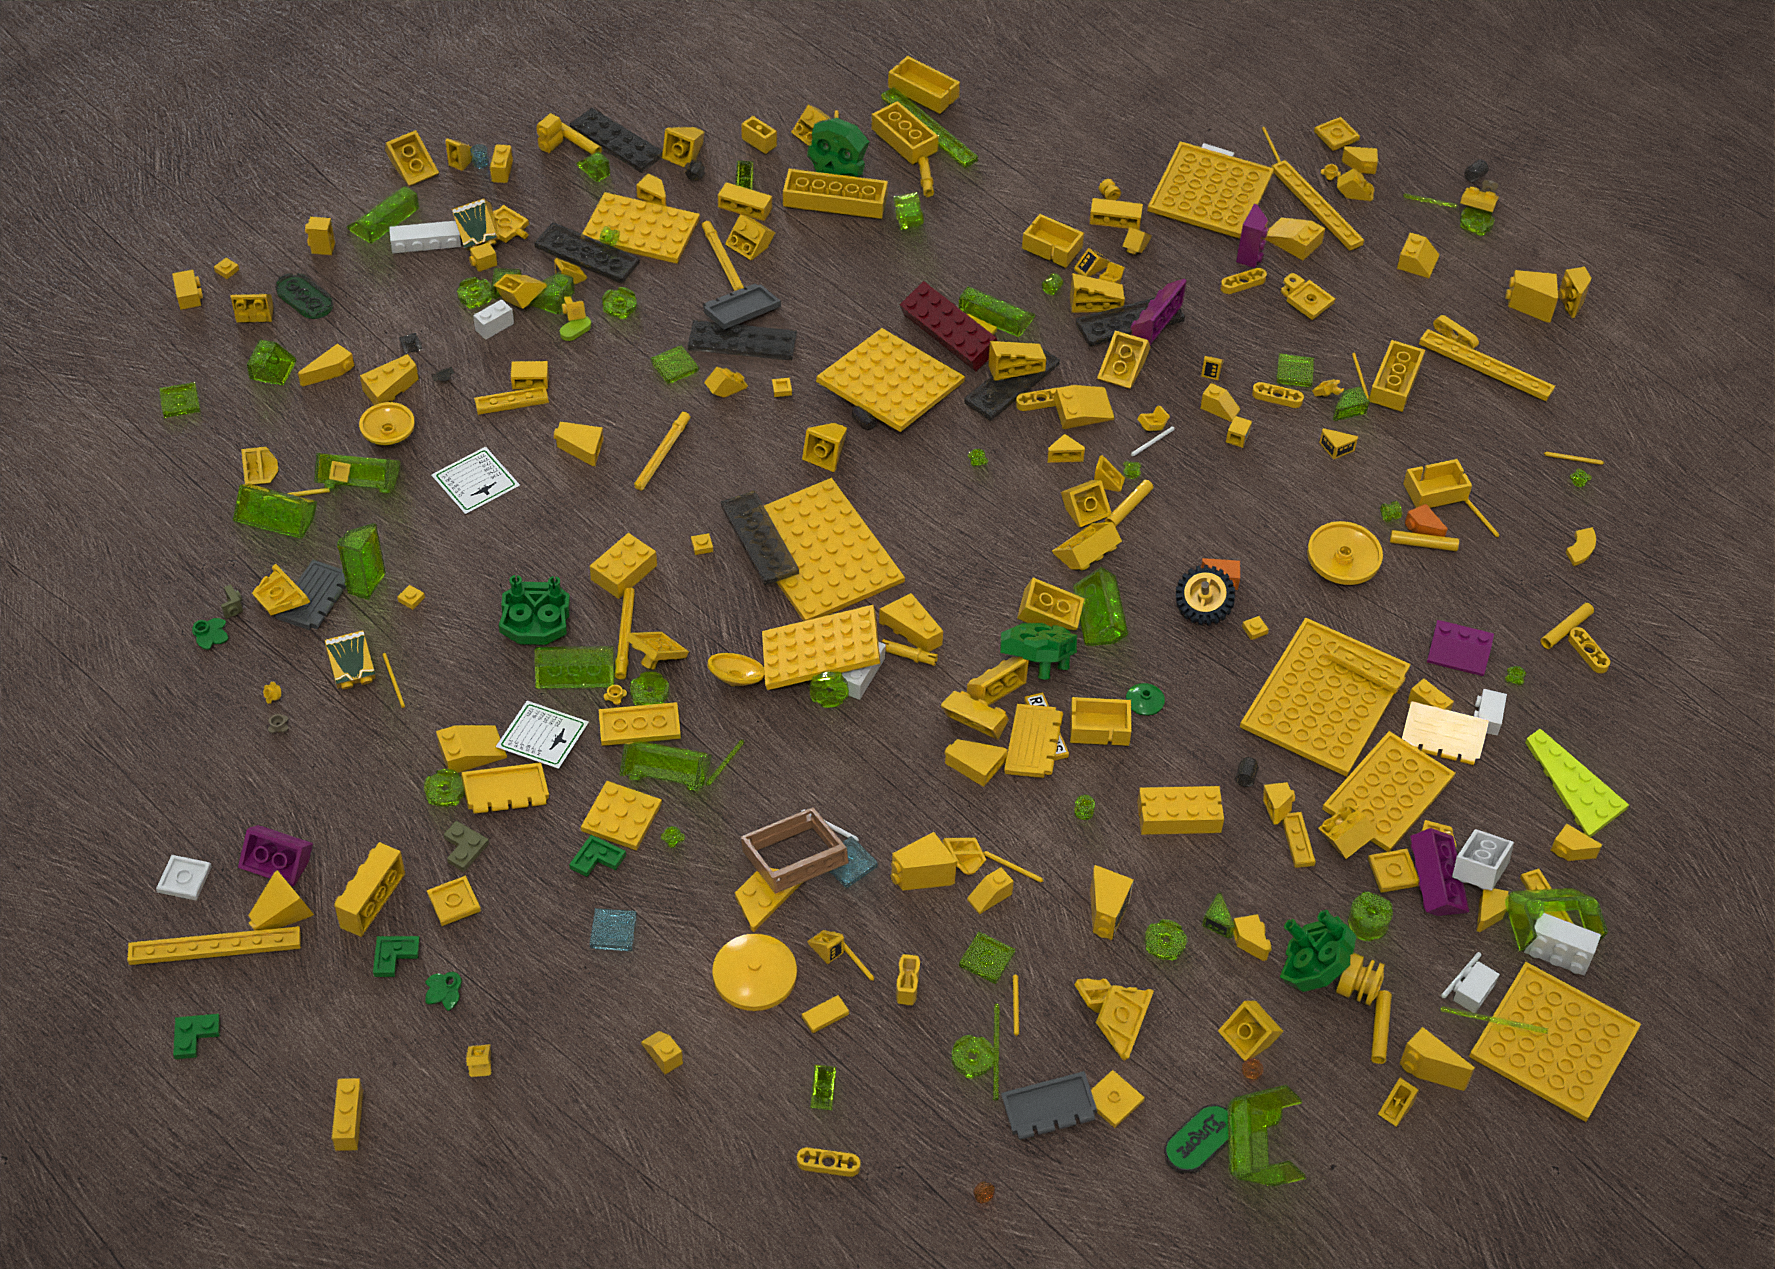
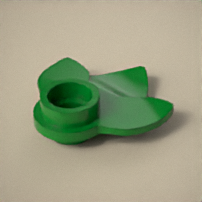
M213 618L209 621H196L192 627V633L197 637V644L201 648L209 650L213 643L222 644L226 642L228 635L222 629L226 621L220 618Z
M448 972L445 975L437 973L431 975L425 981L426 985L430 987L425 997L426 1004L430 1005L442 1001L447 1011L453 1009L460 998L458 990L462 985L461 976L456 972ZM450 979H454L452 984H448Z

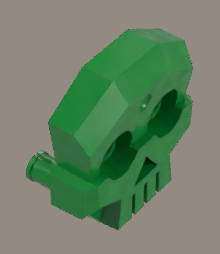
M837 117L819 121L814 124L812 144L808 146L807 157L813 163L816 172L859 177L863 175L865 166L863 158L868 148L869 140L856 125Z
M515 575L511 576L509 579L511 588L502 594V616L499 622V632L518 644L546 645L566 635V619L570 615L571 604L570 595L560 587V578L556 576V581H554V576L548 579V582H522V578L517 575V581Z
M1022 623L1001 632L1000 653L1039 662L1038 678L1049 679L1052 662H1058V669H1070V656L1077 653V635L1071 634L1065 627L1057 625L1051 627L1044 623Z
M1326 909L1318 914L1317 919L1319 921L1301 927L1294 919H1289L1284 924V929L1293 938L1287 946L1285 954L1287 960L1280 978L1287 985L1302 992L1328 986L1350 966V955L1354 952L1357 936L1339 916L1333 917Z

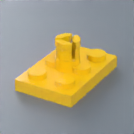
M663 632L629 633L626 638L634 649L645 653L641 664L652 670L656 668L659 660L686 658L689 653L688 650Z

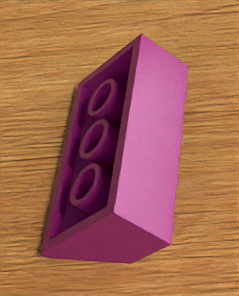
M1181 279L1166 284L1162 290L1160 289L1156 298L1149 302L1148 308L1141 312L1139 319L1132 323L1131 335L1146 339L1151 345L1183 305L1187 280Z
M1433 828L1411 835V849L1415 856V868L1418 872L1419 887L1422 891L1423 906L1426 912L1436 916L1468 913L1469 907L1464 884L1459 879L1452 877L1457 858L1454 837Z

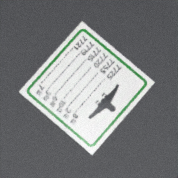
M487 447L431 474L465 514L520 486Z
M526 701L496 747L559 769L589 722Z

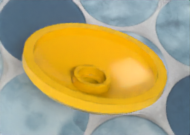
M394 402L379 403L370 407L363 413L359 421L363 437L379 445H391L401 442L412 433L415 426L412 412L406 406Z
M718 653L708 659L707 667L710 672L731 686L752 685L761 681L765 676L762 664L744 655Z

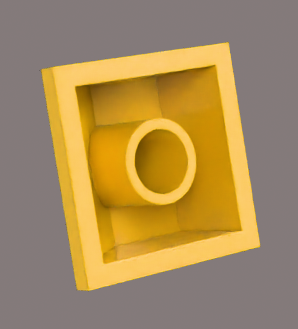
M1410 232L1401 251L1397 269L1430 279L1439 258V253L1427 237Z
M1091 480L1061 492L1065 508L1078 527L1101 520L1111 514L1101 480Z
M1244 1001L1218 1030L1245 1062H1248L1269 1048L1284 1032L1256 1001Z

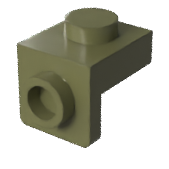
M231 584L224 587L228 602L222 604L221 608L225 619L243 612L241 605L242 597L238 590L235 591Z

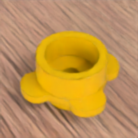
M1328 164L1325 166V169L1321 170V174L1325 175L1328 180H1333L1341 174L1338 171V167L1334 164Z
M275 682L264 686L263 694L268 704H271L273 700H279L281 697V688Z
M611 685L608 687L607 693L604 694V699L618 705L621 703V699L627 695V692L619 685Z

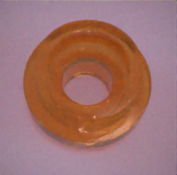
M1250 1058L1243 1063L1242 1073L1249 1079H1258L1263 1074V1065L1258 1059Z
M985 1181L979 1183L974 1189L976 1201L978 1203L989 1202L994 1196L995 1187Z

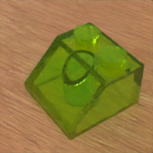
M557 272L542 281L546 283L547 287L530 302V306L558 315L561 313L564 297H572L575 291L573 277Z
M260 339L247 362L249 377L252 380L284 386L297 360L277 342Z

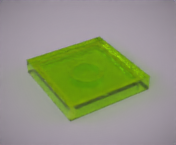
M682 345L650 358L651 363L667 384L699 371L698 365Z
M1279 354L1276 383L1312 387L1314 358Z
M195 382L159 388L164 418L200 412Z
M978 932L960 960L959 967L996 984L1014 956L1016 949Z

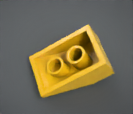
M416 130L386 142L385 151L393 166L408 186L439 174Z
M1280 218L1269 228L1265 240L1304 261L1322 244L1325 228L1311 220Z
M1115 331L1097 379L1131 389L1146 361L1150 350L1149 341Z
M1071 385L1056 389L1053 399L1063 429L1115 419L1105 387Z
M1032 578L1024 589L1017 619L1027 623H1044L1051 627L1057 625L1066 629L1077 630L1085 598Z
M455 725L436 731L438 745L449 775L507 758L505 750L496 747L500 741V736L495 725Z
M1423 1027L1408 1041L1400 1061L1403 1069L1416 1078L1461 1091L1467 1088L1475 1068Z

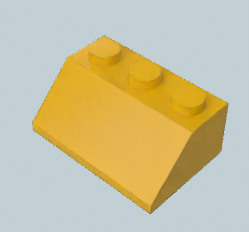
M1113 522L1092 523L1052 550V552L1071 570L1080 569L1082 571L1090 567L1091 562L1102 559L1104 553L1115 550L1117 548L1116 545L1122 542Z
M1015 656L1008 660H1003L998 666L988 669L983 675L970 680L967 684V693L976 701L981 699L989 705L993 704L1026 683L1029 660Z
M953 691L942 702L941 707L947 717L996 740H999L1009 721L1003 709L998 707L993 709L988 706L987 702L981 699L976 701L971 698L970 694L964 691L960 693Z

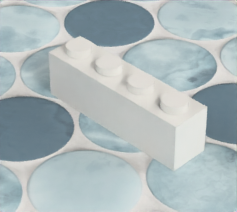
M456 221L390 227L392 253L461 247L460 233Z

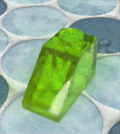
M599 151L576 162L577 166L596 182L610 175L609 160Z
M1361 387L1344 390L1335 407L1334 422L1367 413L1369 400Z

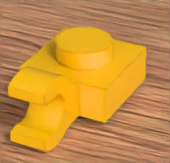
M1333 379L1323 381L1312 392L1315 397L1321 395L1326 397L1332 392L1339 395L1345 389L1338 387L1337 384L1340 383V380Z

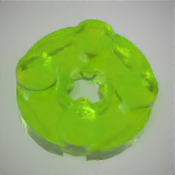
M1466 207L1461 213L1460 227L1483 236L1485 232L1493 228L1495 218L1492 217V212L1476 207Z
M477 277L466 278L460 282L459 288H457V296L461 303L465 304L467 308L472 309L492 300V287L486 279L482 281L477 280Z
M618 287V290L614 291L610 289L602 297L603 311L620 319L627 318L637 307L635 293L628 288Z
M838 671L814 675L809 686L811 699L826 708L839 706L849 694L848 682L842 673ZM828 687L833 688L831 692H828V690L824 689Z
M643 672L640 674V677L634 678L630 683V696L633 699V703L637 706L664 704V701L668 698V681L663 679L662 675L657 672ZM648 687H652L653 691L647 692L645 690H648Z
M451 769L437 770L436 774L429 775L424 782V792L427 801L436 806H456L465 793L462 778L459 776V773ZM444 785H447V786H448V789H447V790H441V789H439V788H443Z
M1163 919L1158 923L1150 924L1146 930V951L1155 957L1172 961L1177 959L1186 947V933L1184 934L1180 924L1175 921ZM1167 936L1170 942H1163L1160 938L1164 939Z
M963 1036L953 1046L951 1053L952 1064L966 1078L972 1079L975 1076H981L987 1073L993 1066V1046L984 1037ZM969 1053H977L978 1055L976 1059H970Z

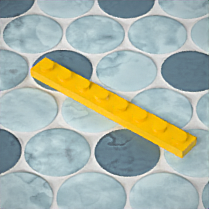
M1286 160L1272 165L1271 168H1274L1273 173L1349 250L1364 244V239Z
M1429 329L1420 339V345L1546 402L1554 391L1555 386Z
M300 926L130 942L128 943L129 965L301 949Z

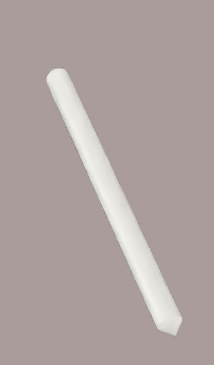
M1170 427L1133 451L1131 456L1137 455L1174 431L1175 427Z
M824 820L832 830L855 842L859 841L858 837Z
M1481 952L1476 953L1441 994L1442 998H1446L1454 989L1458 981L1463 978L1468 967H1472L1482 956Z

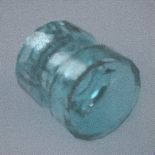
M478 144L471 148L472 164L474 167L483 168L488 165L489 160L486 146Z

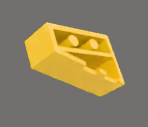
M1072 273L1070 290L1072 313L1123 312L1125 298L1122 284Z
M990 341L988 366L994 381L1043 372L1046 368V357L1040 344Z
M408 354L360 375L362 390L374 405L389 401L393 402L396 395L400 392H405L419 380L417 366Z
M912 593L879 609V623L893 629L895 634H901L906 637L907 641L917 648L919 647L923 651L930 652L942 646L943 630Z

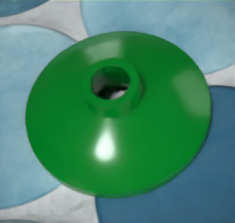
M1136 684L1128 690L1126 700H1131V710L1139 715H1154L1164 707L1165 697L1163 692L1152 684Z

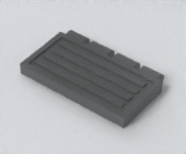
M756 283L744 287V289L741 288L731 292L730 295L726 294L716 298V301L711 300L703 304L704 313L723 329L781 307V301L761 284L757 285Z
M312 560L296 583L309 598L310 603L275 614L276 619L307 630H311V628L318 629L325 619L324 617L327 616L334 603L342 594L343 589L351 581V576L347 575L345 570Z
M1085 1071L1001 1093L1013 1135L1017 1134L1019 1140L1033 1137L1034 1129L1037 1130L1038 1135L1055 1131L1054 1124H1058L1059 1130L1075 1126L1076 1118L1079 1119L1080 1124L1094 1121V1114L1097 1113Z

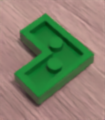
M590 835L569 864V867L585 877L589 876L598 862L616 870L625 858L626 851Z
M377 936L373 967L374 977H395L397 959H418L420 937Z
M208 1014L175 1017L174 1058H197L198 1038L220 1037V1015Z

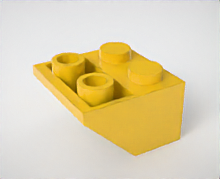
M808 104L791 132L809 146L812 144L814 124L831 118L820 109Z
M740 214L725 245L746 258L753 260L768 248L775 232L751 217Z
M1585 267L1565 270L1560 290H1558V297L1563 302L1565 310L1570 314L1571 318H1575L1582 307L1592 279Z
M505 274L494 285L504 301L522 309L528 306L547 287L546 283L537 279L517 274Z
M271 294L231 295L236 322H272L274 306Z
M1351 804L1340 808L1338 813L1326 819L1318 827L1319 831L1337 852L1346 859L1378 835L1368 818Z

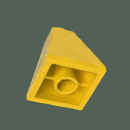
M694 127L666 128L662 159L689 170L692 169L703 144L704 131Z
M836 423L808 428L806 430L802 460L835 472L845 442L847 428Z
M277 870L248 915L251 919L248 923L255 931L277 929L309 918L314 914Z

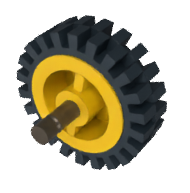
M1199 565L1196 566V570L1189 569L1188 574L1184 573L1182 580L1179 579L1178 586H1176L1177 607H1179L1180 613L1184 614L1185 619H1191V623L1195 624V622H1198L1201 626H1203V623H1207V626H1210L1211 622L1217 624L1220 619H1226V615H1229L1231 608L1234 607L1235 587H1233V581L1230 580V576L1224 574L1222 569L1218 571L1215 566H1212L1211 569L1208 568V565L1200 568Z

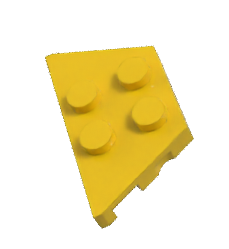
M277 564L273 565V572L269 578L265 576L260 585L252 592L254 598L270 615L310 603L309 598Z
M770 868L773 872L779 870V869ZM756 871L735 892V898L742 908L744 917L747 918L750 924L751 931L754 932L802 883L775 894L760 873Z
M1113 985L1109 988L1096 1024L1124 1061L1131 1054L1154 992L1152 989L1137 990L1135 987L1124 988L1123 986Z

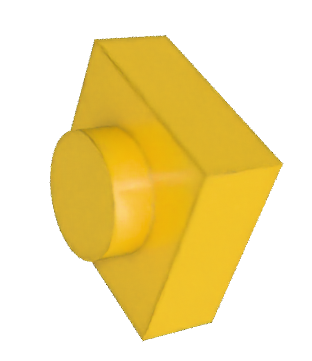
M225 258L214 266V271L228 279L239 271V265Z
M790 378L772 379L774 397L792 395Z
M332 461L329 479L348 482L351 464Z
M709 533L691 536L695 555L713 552Z
M409 585L397 598L398 602L413 610L425 598V594Z
M1260 616L1242 623V628L1251 640L1268 634L1269 629Z

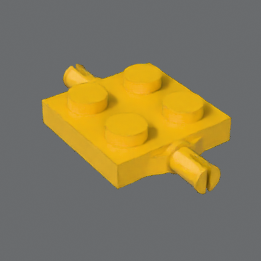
M505 205L493 211L500 240L507 243L516 235L523 239L528 237V233L523 231L529 225L528 219Z

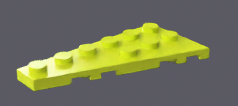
M1537 730L1526 739V745L1535 759L1543 766L1545 775L1550 777L1554 789L1567 809L1571 810L1575 816V822L1578 826L1582 827L1585 835L1592 837L1627 810L1629 806L1627 802L1543 730Z

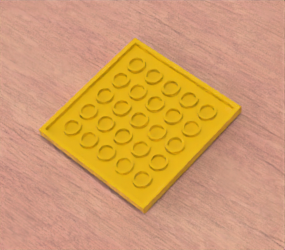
M1180 141L1148 205L1147 211L1240 238L1243 223L1253 205H1259L1273 175L1274 168Z
M883 328L816 377L817 383L899 432L965 381L964 375Z
M1525 962L1469 1057L1587 1122L1640 1028L1641 1023Z

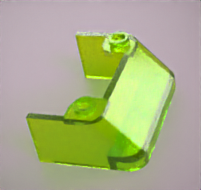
M316 453L314 482L324 483V487L335 488L336 485L379 488V492L390 493V489L394 490L401 461ZM332 461L351 464L348 482L329 479Z
M632 741L624 744L619 776L629 775L628 778L632 780H640L641 777H651L683 783L687 786L688 790L699 791L704 786L712 754L643 741Z
M1577 889L1513 891L1505 899L1519 951H1524L1537 938L1532 919H1539L1544 912L1579 910L1584 928L1601 934L1599 942L1608 934L1599 902L1594 897Z
M1287 1085L1238 1096L1229 1102L1227 1108L1229 1170L1238 1180L1278 1186L1306 1179V1175L1290 1160L1269 1165L1267 1128L1275 1126L1281 1121L1283 1116L1282 1108L1302 1103V1099Z

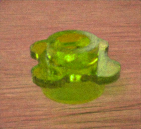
M974 449L968 453L972 466L988 463V459L985 458V452L982 449Z
M1124 462L1123 466L1125 469L1123 474L1126 477L1133 479L1141 475V463Z
M1579 468L1576 469L1574 474H1570V479L1575 486L1583 487L1587 481L1592 479V476Z
M1519 666L1509 667L1505 680L1509 683L1523 685L1525 682L1523 679L1526 676L1524 669Z
M671 826L661 834V840L666 841L668 847L674 848L678 842L685 840V835L680 832L679 828Z

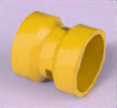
M1106 179L1099 185V191L1106 200L1116 201L1120 197L1121 190L1115 186L1113 180Z

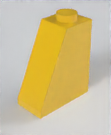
M560 422L558 429L555 428L554 439H556L558 448L591 466H596L604 440L603 428Z
M957 739L952 745H948L944 752L945 764L984 787L1006 762L1008 750L1003 747Z

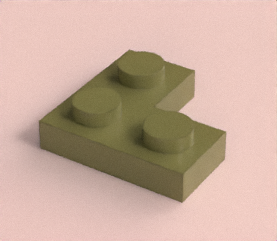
M455 821L444 833V839L457 846L448 856L447 862L463 872L489 845V839L458 821Z

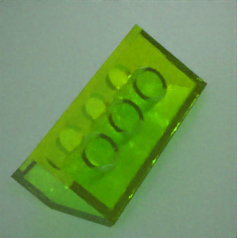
M403 186L346 227L349 231L372 244L388 232L390 227L396 226L419 209L417 193Z
M969 286L959 297V309L964 313L977 317L1017 337L1022 335L1036 316L1033 312Z
M240 484L232 521L303 539L314 520L317 501L252 484Z
M375 523L346 531L337 543L348 594L369 600L386 573L377 525Z
M1100 567L1073 585L1075 595L1085 598L1080 623L1086 646L1115 644L1129 635L1116 575Z
M614 646L536 647L534 650L536 689L599 688L614 685Z

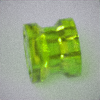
M605 226L600 234V242H607L610 246L614 247L618 242L620 232Z
M1051 273L1042 282V289L1049 295H1054L1063 286L1062 278L1056 273Z
M1398 501L1381 505L1380 511L1384 521L1388 522L1392 518L1399 519L1402 517V509Z
M1089 795L1077 797L1074 814L1077 818L1081 820L1092 818L1095 808L1093 797Z

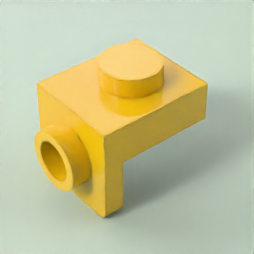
M1109 262L1106 272L1101 274L1099 279L1120 284L1125 268Z
M571 296L564 297L562 311L563 314L567 315L568 321L586 317L583 301L573 302Z
M1157 406L1153 413L1140 414L1137 420L1145 430L1157 431L1164 428L1170 416L1161 406Z

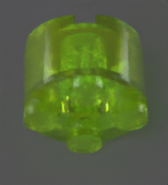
M917 192L893 197L894 205L897 206L895 214L897 219L900 218L898 221L901 230L924 224L923 212L920 208L921 203Z
M1368 891L1356 897L1352 903L1347 923L1357 938L1363 941L1383 938L1389 929L1393 916L1392 903L1384 897Z

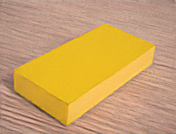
M839 995L802 1013V1019L813 1034L849 1015V1010Z

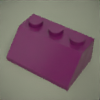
M1258 204L1253 205L1243 223L1236 260L1237 263L1256 268L1258 262L1261 263L1264 253H1262V250H1264L1267 242L1264 239L1269 231V228H1267L1268 220Z
M1437 620L1427 663L1484 677L1494 633Z
M257 825L248 828L246 831L238 868L270 879L278 870L291 886H295L309 863L313 843Z

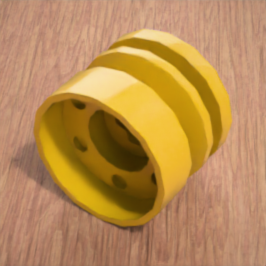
M1353 953L1350 955V966L1341 975L1336 993L1349 998L1353 991L1356 990L1358 991L1357 1001L1360 1002L1363 994H1366L1368 996L1365 1004L1370 1006L1378 995L1383 982L1385 964L1380 963L1377 971H1374L1372 969L1375 960H1371L1366 968L1363 966L1364 956Z

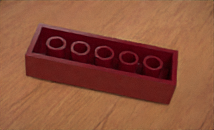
M925 281L899 304L904 316L975 372L989 360L990 341H998L997 338Z

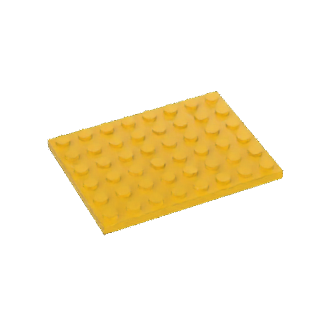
M832 478L734 518V522L803 621L827 616L905 582L904 575Z
M1305 617L1241 721L1240 728L1347 777L1395 694L1328 659L1329 652L1339 642L1404 677L1411 664Z

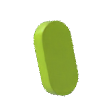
M586 316L583 319L571 320L560 328V337L565 341H572L591 329L590 318Z

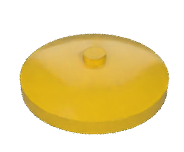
M1336 521L1324 524L1313 532L1308 543L1307 556L1314 570L1325 579L1338 584L1355 585L1366 582L1376 575L1382 563L1383 551L1378 539L1366 528L1351 522Z
M747 934L729 941L720 949L713 963V982L717 992L727 1003L743 1010L760 1011L780 1004L790 995L796 983L797 966L792 952L783 942L764 934Z

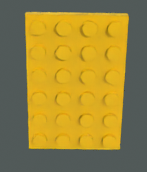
M604 192L581 235V242L678 264L700 220V214Z
M873 605L762 631L765 686L767 690L881 663L876 614Z
M1388 731L1323 804L1322 810L1334 816L1340 808L1351 804L1368 818L1378 833L1370 841L1385 851L1390 852L1451 782L1455 772Z

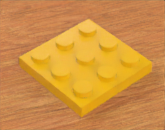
M606 781L581 825V831L637 851L662 805V799Z

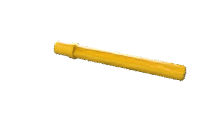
M710 221L703 222L702 228L705 236L709 240L734 291L741 288L744 289L716 230Z
M681 412L677 420L672 424L671 429L635 481L636 489L642 491L680 433L684 431L686 424L691 418L687 412Z
M632 587L624 589L618 652L615 659V677L617 679L626 678L629 665V642L626 638L631 633L635 595Z

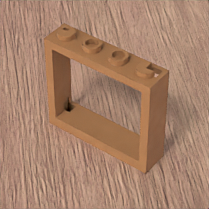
M814 807L741 836L743 853L775 894L849 863L847 847ZM811 828L816 831L829 847L828 850L774 872L757 852V850Z

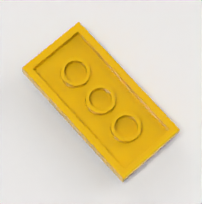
M677 702L599 709L602 746L681 739Z

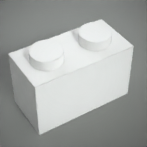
M502 299L473 315L475 330L485 340L514 324L512 308Z
M1483 689L1482 695L1477 696L1475 707H1478V711H1474L1473 717L1489 720L1486 733L1498 736L1507 694Z
M1477 961L1474 967L1469 966L1463 976L1465 977L1464 981L1459 980L1453 990L1456 992L1453 1001L1475 1014L1496 985L1500 974Z

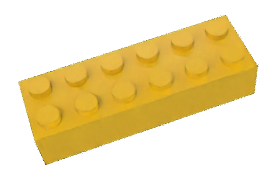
M789 169L783 189V206L882 219L887 200L888 181Z

